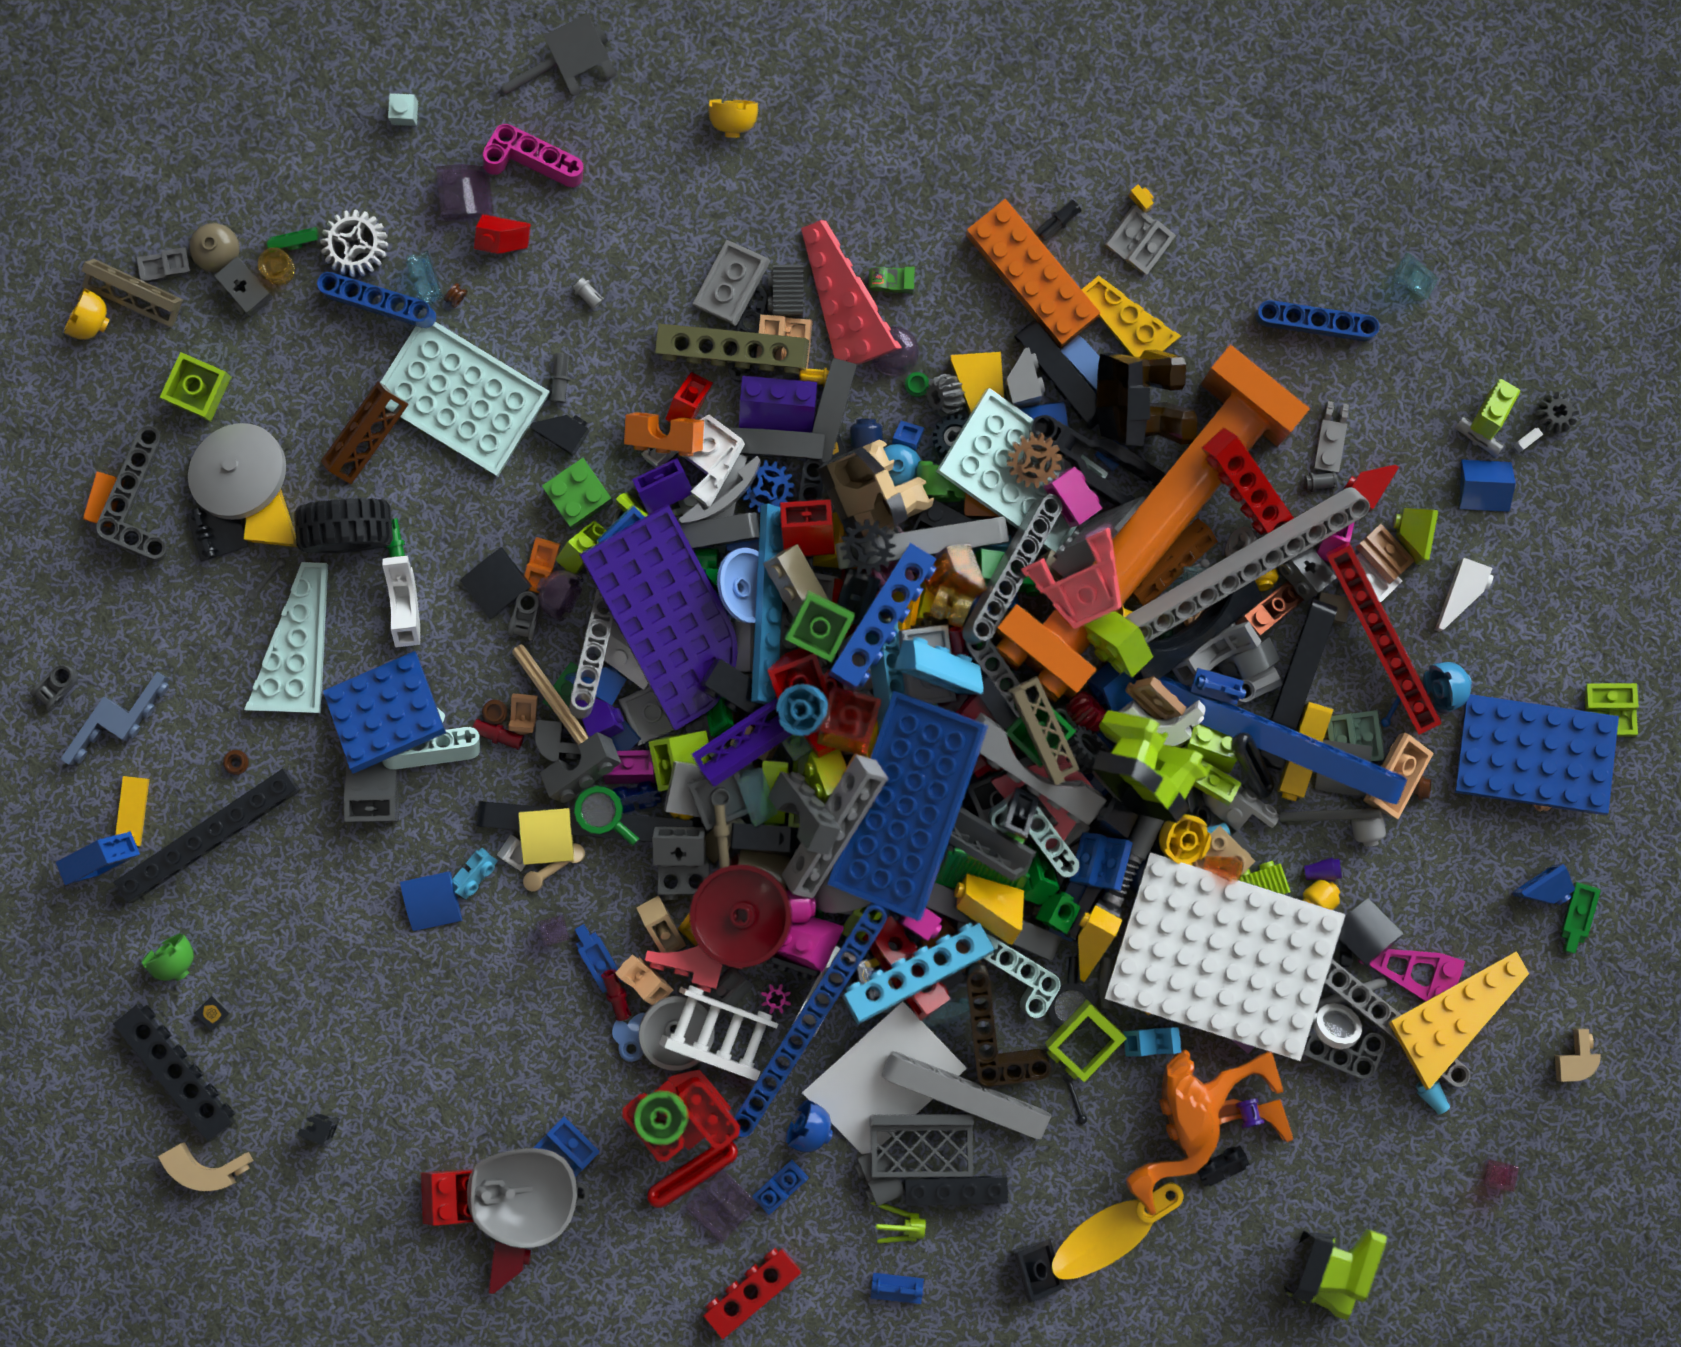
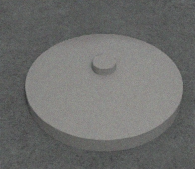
M238 423L222 427L206 437L191 458L188 469V484L191 494L196 502L213 516L233 520L254 515L268 506L280 491L286 474L285 455L278 441L268 431L259 426Z

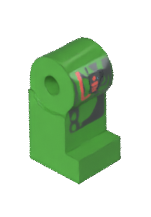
M915 267L870 268L868 289L871 291L913 294Z

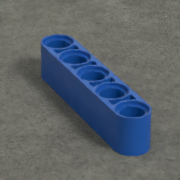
M332 272L321 274L317 280L318 289L333 301L421 328H429L436 321L435 311L423 300ZM331 282H336L335 287L328 291L327 286ZM358 289L357 295L351 298V291ZM376 296H381L380 302L373 305V299ZM399 303H404L403 309L395 312V307ZM427 310L426 316L418 319L419 312Z
M1273 300L1262 302L1255 314L1257 322L1265 327L1357 341H1369L1379 331V322L1371 315ZM1262 309H1271L1274 313V318H1265L1262 315ZM1294 312L1298 316V322H1290L1286 314ZM1319 316L1323 321V325L1315 326L1311 322V317ZM1336 320H1344L1348 328L1340 330L1336 326ZM1362 323H1367L1371 326V334L1362 332Z

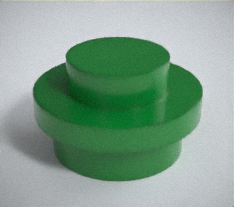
M914 372L906 378L905 389L909 395L921 397L927 393L926 388L929 387V379L925 374Z

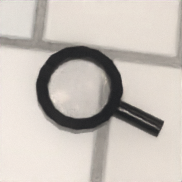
M1069 957L1068 983L1060 986L1057 995L1048 1008L1051 1020L1058 1027L1086 999L1095 1006V1000L1090 991L1078 984L1079 957ZM1087 1016L1075 1030L1084 1028L1092 1019Z

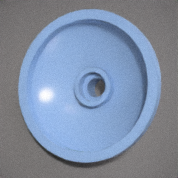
M740 548L730 552L721 562L718 570L717 586L719 596L726 610L735 619L752 624L755 623L759 552L751 548Z

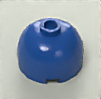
M805 1100L798 1107L797 1111H801V1114L796 1119L795 1124L791 1121L785 1140L788 1143L787 1146L807 1153L819 1149L823 1144H828L833 1131L830 1130L831 1119L828 1112L820 1105L810 1100Z

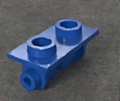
M1197 668L1190 690L1192 693L1237 705L1239 699H1244L1246 695V690L1242 689L1243 680Z
M873 1273L871 1298L921 1304L924 1278Z

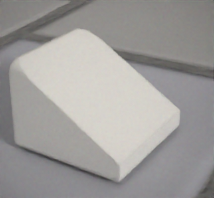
M511 834L497 856L522 871L525 865L523 864L521 841Z

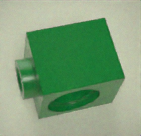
M1061 891L1060 894L1054 893L1052 896H1049V899L1043 903L1035 919L1053 930L1067 934L1081 907L1073 902L1074 897Z

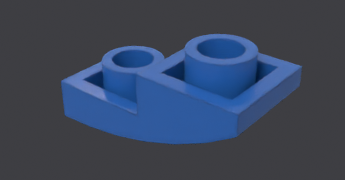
M791 1159L752 1197L770 1215L805 1183L809 1177Z

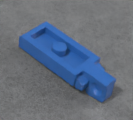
M582 924L574 929L581 940L576 943L578 952L599 988L604 993L607 990L601 974L610 969L617 971L619 968L601 937L596 932L590 934L585 924Z

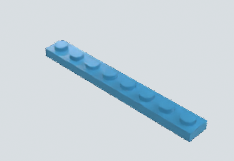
M771 504L761 505L751 698L752 702L765 705L773 699H777L767 670L780 659L782 598L763 565L764 562L784 550L781 507Z

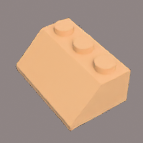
M1399 734L1392 744L1384 763L1381 765V767L1400 774L1407 779L1398 804L1385 802L1369 794H1366L1363 801L1372 808H1381V813L1399 819L1434 753L1409 734Z

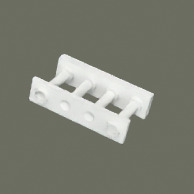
M691 985L688 989L680 987L679 992L688 996L674 1034L671 1033L670 1037L662 1035L659 1045L757 1081L760 1071L753 1068L755 1064L753 1060L766 1026L768 1025L776 1029L778 1027V1023L771 1020L773 1016L762 1011H758L756 1015L702 995L704 990ZM697 1000L711 1004L698 1041L690 1045L684 1043L686 1039L684 1035ZM722 1008L733 1012L734 1015L721 1049L717 1050V1053L714 1054L707 1051L709 1048L707 1043ZM743 1017L757 1021L744 1058H740V1061L736 1062L731 1060L732 1055L730 1052Z

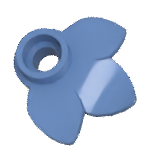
M643 1012L634 1016L628 1024L624 1021L616 1020L612 1029L613 1038L619 1044L620 1056L629 1062L637 1061L643 1055L638 1035L639 1026L645 1014ZM629 1044H634L636 1046V1052L634 1054H630L627 1052V1046Z

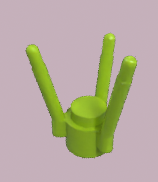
M885 1203L878 1206L879 1208L907 1217L909 1220H904V1226L877 1224L875 1226L876 1229L903 1231L904 1235L880 1238L877 1240V1243L916 1242L917 1239H924L926 1219L919 1218V1213H910Z

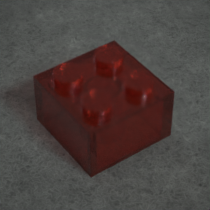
M832 686L827 702V714L822 720L817 744L866 757L882 699Z

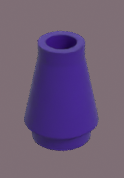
M1330 857L1310 865H1304L1306 880L1336 882V879H1342L1340 859Z

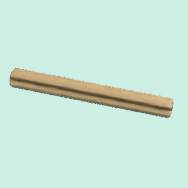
M521 644L512 650L513 655L576 743L579 745L588 739L586 731L571 714L568 706L524 645Z

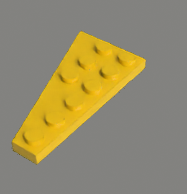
M1517 951L1388 1022L1426 1090L1433 1086L1529 975Z

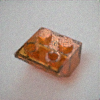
M970 544L946 546L934 556L936 561L933 566L937 569L929 581L924 578L927 590L955 611L962 610L987 590Z

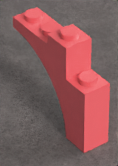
M699 945L679 952L647 951L645 962L650 963L649 968L664 971V967L674 969V974L688 977L689 973H693L692 984L697 985V988L708 993L711 992V988L717 990L723 964L709 957Z

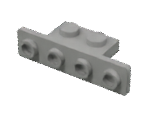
M1241 786L1229 806L1205 792L1202 794L1204 805H1207L1211 812L1237 831L1252 814L1271 828L1279 820V814L1274 807L1264 804L1251 790L1244 789Z

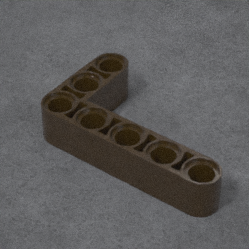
M980 962L969 965L965 969L975 1067L979 1082L985 1086H997L1042 1080L1048 1077L1051 1072V1066L1047 1053L1041 1049L998 1054L988 971L986 966ZM974 975H983V978L980 980L971 979ZM978 998L986 999L985 1002L981 1004L974 1003V1001ZM982 1021L988 1022V1025L985 1027L977 1026ZM983 1045L991 1046L988 1050L980 1049ZM1036 1062H1043V1063H1044V1064H1043L1042 1066H1040V1067H1034V1066H1033V1064L1036 1063ZM1011 1065H1018V1066H1019V1067H1018L1017 1069H1015V1070H1009V1069H1008V1067L1011 1066ZM986 1068L994 1069L991 1073H983V1070Z

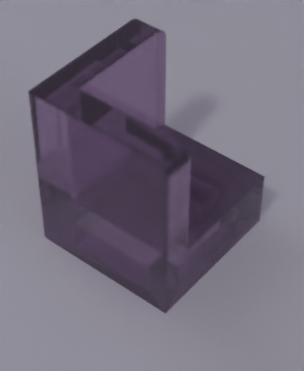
M565 915L538 922L544 946L570 940L565 923Z

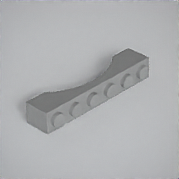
M980 712L975 721L988 725V729L979 755L981 753L987 757V763L997 770L1000 767L1007 770V776L1015 782L1020 783L1022 780L1028 784L1027 789L1039 797L1043 794L1049 798L1047 802L1057 810H1060L1061 807L1067 810V815L1075 822L1080 823L1082 820L1089 825L1107 801L1104 796L1082 780L1064 781L1054 785L1049 778L1029 770L1014 756L1003 728Z

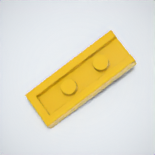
M123 776L115 835L131 831L136 845L141 846L149 779Z

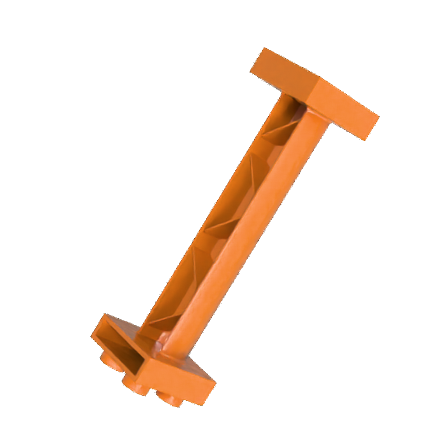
M1232 345L1229 346L1211 368L1201 384L1224 403L1223 407L1112 540L1121 607L1223 484L1217 477L1219 473L1217 469L1214 470L1206 462L1205 458L1207 455L1202 447L1223 427L1237 435L1248 452L1262 435L1279 447L1310 411L1309 407ZM1016 604L997 627L993 636L999 641L995 648L1005 663L1015 671L1023 662L1039 674L1037 678L1046 697L1054 703L1062 695L1072 699L1097 670L1081 657L1091 644L1086 637L1088 633L1084 625L1074 629L1057 609L1054 610L1044 624H1041Z

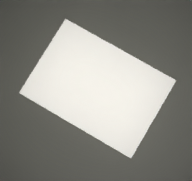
M904 1002L900 1003L802 1092L810 1101L820 1105L828 1112L831 1123L861 1154L871 1152L869 1116L916 1115L933 1099L892 1083L881 1076L891 1051L904 1054L957 1076L967 1069ZM877 1131V1142L880 1145L884 1144L891 1137L887 1131Z

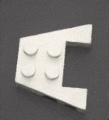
M707 415L700 419L704 420L703 450L694 452L693 456L683 457L707 474L691 493L693 497L709 508L745 443L738 435L712 416ZM655 448L652 451L650 449L645 450L642 456L647 462L657 468L667 463L678 451L671 450V453H657Z

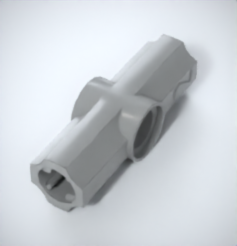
M1271 666L1254 676L1244 679L1243 684L1249 687L1250 694L1247 698L1239 699L1235 706H1239L1282 686L1280 676L1275 667Z

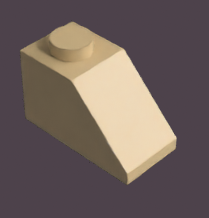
M659 895L636 907L646 929L660 952H676L686 946Z

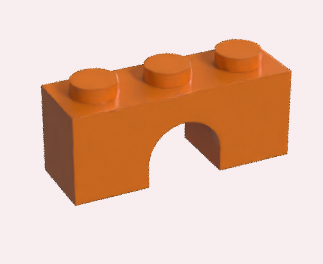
M641 412L626 414L624 444L633 445L634 450H648L649 447L656 448L657 453H671V450L678 451L680 456H693L694 452L703 450L704 420L689 418L671 420L670 432L668 435H665L659 428V415Z

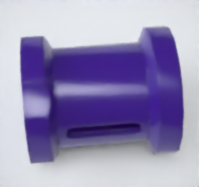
M1258 1098L1236 1103V1107L1240 1108L1243 1120L1242 1129L1264 1124V1120L1260 1118L1257 1103H1259Z

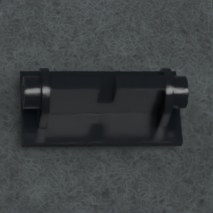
M1239 1145L1237 1147H1229L1222 1154L1209 1158L1208 1162L1197 1173L1203 1186L1209 1185L1211 1187L1225 1180L1222 1171L1227 1169L1231 1177L1246 1170V1166L1250 1165L1247 1155Z

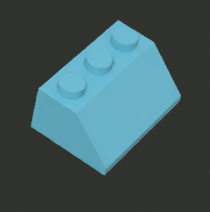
M913 637V640H903L894 670L959 695L982 694L983 683L980 665L972 663V658L961 654L954 656L949 654L950 649L942 646L931 647L927 645L928 641L922 638Z

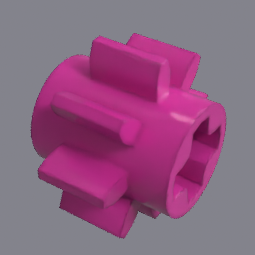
M770 984L769 988L771 991L769 993H761L767 997V1001L761 1005H769L771 1007L770 1014L773 1013L774 1009H779L782 1014L784 1013L782 1008L784 1004L791 1006V1003L786 1001V996H789L791 992L784 993L782 991L783 984L778 989H774L773 985ZM772 992H776L777 995H783V999L780 1000V1006H777L776 1003H770L769 999L772 998Z

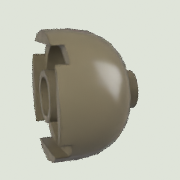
M207 223L198 227L192 234L189 242L190 255L194 263L204 271L218 273L234 258L239 257L240 243L236 234L227 226L219 223Z

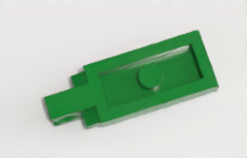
M1574 882L1575 890L1571 893L1561 929V937L1566 938L1562 951L1570 954H1575L1578 943H1584L1585 938H1588L1601 892L1599 888L1579 882Z

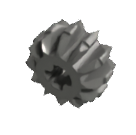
M941 374L929 380V387L926 388L928 393L926 399L929 400V408H933L935 415L949 417L963 409L962 404L966 403L963 398L965 392L962 391V383L958 382L957 376Z
M1556 391L1553 397L1550 394H1546L1544 396L1545 401L1538 402L1537 405L1542 410L1536 411L1535 415L1543 416L1538 425H1543L1546 422L1548 424L1545 428L1546 432L1551 431L1553 427L1555 434H1560L1562 429L1568 432L1571 429L1570 425L1577 423L1576 418L1573 416L1578 415L1579 410L1572 409L1577 404V401L1574 400L1569 403V394L1566 393L1561 399L1560 392ZM1556 408H1559L1561 410L1560 414H1562L1558 418L1554 416L1556 412H1553Z

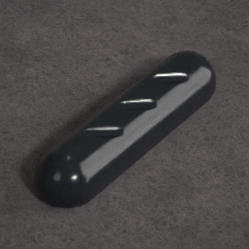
M1246 732L1236 734L1231 741V749L1254 793L1260 798L1269 797L1274 788V780L1254 739Z

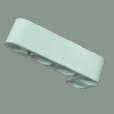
M472 727L448 729L445 734L382 762L388 769H402L473 759L480 753L479 733Z
M1012 794L995 805L988 814L991 825L1002 832H1007V830L1003 829L1000 824H996L995 818L998 814L1003 813ZM1037 806L1033 819L1041 818L1043 823L1038 829L1030 827L1029 834L1059 874L1064 877L1075 875L1079 869L1077 858ZM1048 839H1057V845L1054 848H1045ZM1061 853L1070 864L1067 868L1058 857Z
M986 934L994 951L983 959L1028 985L1020 1000L1021 1010L1034 1018L1043 1016L1060 989L1059 978L1019 952ZM1008 951L1010 955L1009 961L1001 964L999 961L1000 955ZM1029 964L1031 968L1030 973L1022 977L1021 968ZM1050 977L1052 981L1051 986L1043 990L1042 981L1044 978ZM1033 999H1038V1008L1030 1011L1029 1003Z

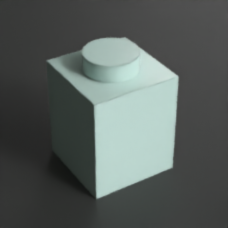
M389 94L388 119L391 124L417 126L418 101L415 95Z

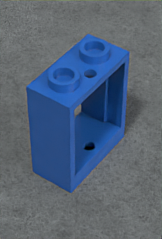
M130 831L99 839L55 863L64 884L69 885L102 875L140 855Z

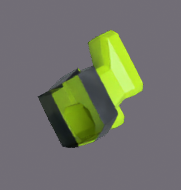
M1108 710L1099 728L1105 737L1116 743L1111 753L1099 751L1092 769L1119 800L1134 813L1178 823L1189 810L1185 798L1194 782L1205 779L1212 766L1208 764L1207 766L1201 765L1200 762L1204 756L1195 750L1165 745L1164 742L1169 734L1165 732L1160 734L1156 731L1160 725L1157 721L1151 718Z
M1366 1229L1353 1248H1350L1347 1252L1335 1247L1334 1236L1324 1233H1310L1303 1230L1299 1243L1309 1236H1313L1316 1239L1298 1290L1293 1293L1285 1286L1284 1290L1292 1298L1303 1303H1317L1327 1308L1334 1316L1348 1320L1355 1301L1358 1300L1364 1303L1367 1299L1387 1237L1381 1233Z

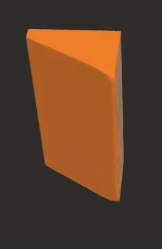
M101 472L96 473L83 516L84 520L97 524L117 477ZM118 501L112 504L114 512H116ZM108 523L103 526L111 528L112 524Z

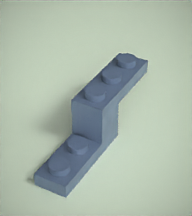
M156 672L130 711L103 696L61 757V760L68 765L80 764L87 755L85 749L89 743L96 742L102 733L100 730L101 726L122 740L128 741L129 738L133 739L141 729L139 723L143 717L148 718L155 709L154 701L158 696L162 697L169 688L167 683L170 678L160 672Z

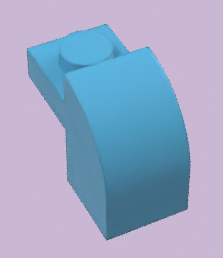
M1179 1027L1123 1031L1124 1036L1127 1038L1124 1041L1125 1056L1181 1053Z

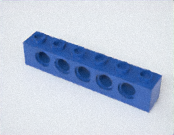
M909 544L828 674L829 676L855 691L858 685L863 688L871 675L867 672L870 665L876 666L884 654L880 651L885 642L890 644L897 631L893 629L898 621L903 623L910 610L906 608L911 600L917 601L923 591V588L919 586L924 578L929 581L937 569L933 566L936 561L935 557L914 544ZM905 571H914L917 574V580L909 581L905 577ZM892 592H901L904 596V601L895 602L891 596ZM881 612L889 614L891 622L888 624L880 622L878 614ZM874 634L878 639V643L876 645H869L865 641V635ZM852 656H862L865 664L861 667L855 666L851 660Z

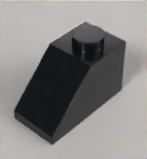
M563 415L533 422L530 425L532 431L572 456L576 454L590 432L586 427L587 422L576 415L573 418Z

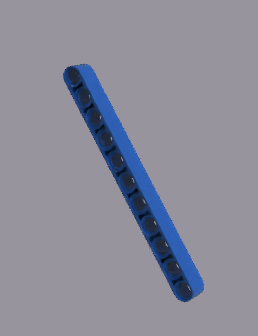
M1162 676L1158 679L1169 692L1178 698L1186 709L1198 700L1201 701L1205 706V714L1200 724L1231 737L1242 732L1249 733L1259 749L1385 802L1398 804L1407 779L1402 775L1228 702L1190 692L1191 687L1168 677Z
M871 902L863 912L734 1118L739 1124L740 1118H745L750 1122L748 1127L740 1124L738 1136H749L757 1126L884 926L889 915V909ZM878 910L882 914V919H873L870 916V911ZM859 931L866 932L869 940L862 941L858 939L856 933ZM850 952L854 954L856 960L853 962L846 961L843 953ZM830 974H839L842 977V982H833ZM817 995H826L829 999V1002H819L817 999ZM804 1016H813L816 1023L808 1024L804 1020ZM791 1036L800 1037L803 1044H794L791 1041ZM778 1057H786L789 1060V1065L780 1064ZM765 1078H773L776 1081V1085H768L765 1082ZM752 1098L761 1099L763 1106L754 1105Z

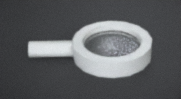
M1331 1003L1321 1007L1317 1013L1315 1012L1313 1019L1314 1030L1325 1044L1332 1048L1346 1049L1353 1046L1362 1033V1024L1352 1009L1342 1004Z

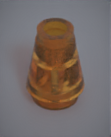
M1207 855L1203 869L1227 881H1239L1243 871V861H1239L1237 857Z

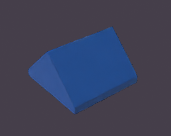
M1461 460L1459 509L1510 512L1516 484L1512 462Z

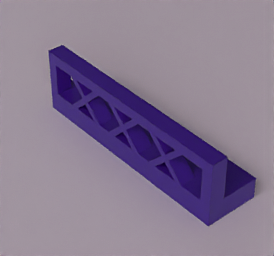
M776 698L691 754L702 776L713 788L793 735L787 732L779 722L781 719L779 712H777L778 700ZM775 709L778 715L770 721L765 720L767 714ZM756 725L752 733L749 735L744 734L747 727ZM735 739L731 747L728 749L723 748L726 741ZM708 753H714L712 759L703 764L701 758Z

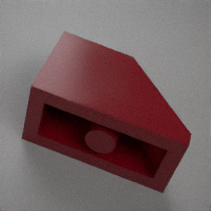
M499 1241L495 1242L489 1293L494 1294L521 1273L525 1269V1265H530L531 1250L513 1247Z

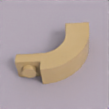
M185 1142L158 1156L165 1170L173 1179L188 1188L199 1191L220 1190L237 1183L232 1173H235L236 1176L250 1169L248 1164L253 1162L248 1152L220 1168H208L194 1159Z

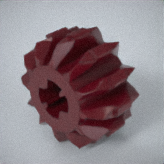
M1082 691L1069 700L1070 702L1066 705L1067 713L1077 726H1084L1086 731L1090 729L1092 734L1100 730L1099 725L1107 711L1104 710L1103 705L1092 694Z

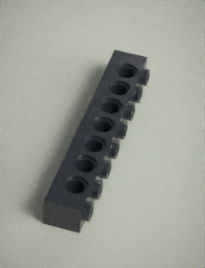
M279 770L115 880V886L127 903L136 902L300 792V788L288 770Z

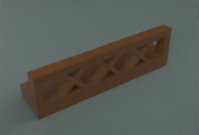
M378 381L322 458V464L329 472L352 484L409 404L393 394L384 384ZM390 400L399 404L394 412L385 414V407ZM382 421V429L377 433L371 434L370 427L373 423ZM368 441L367 450L357 454L356 447L358 444ZM353 461L354 468L349 475L340 471L345 463Z

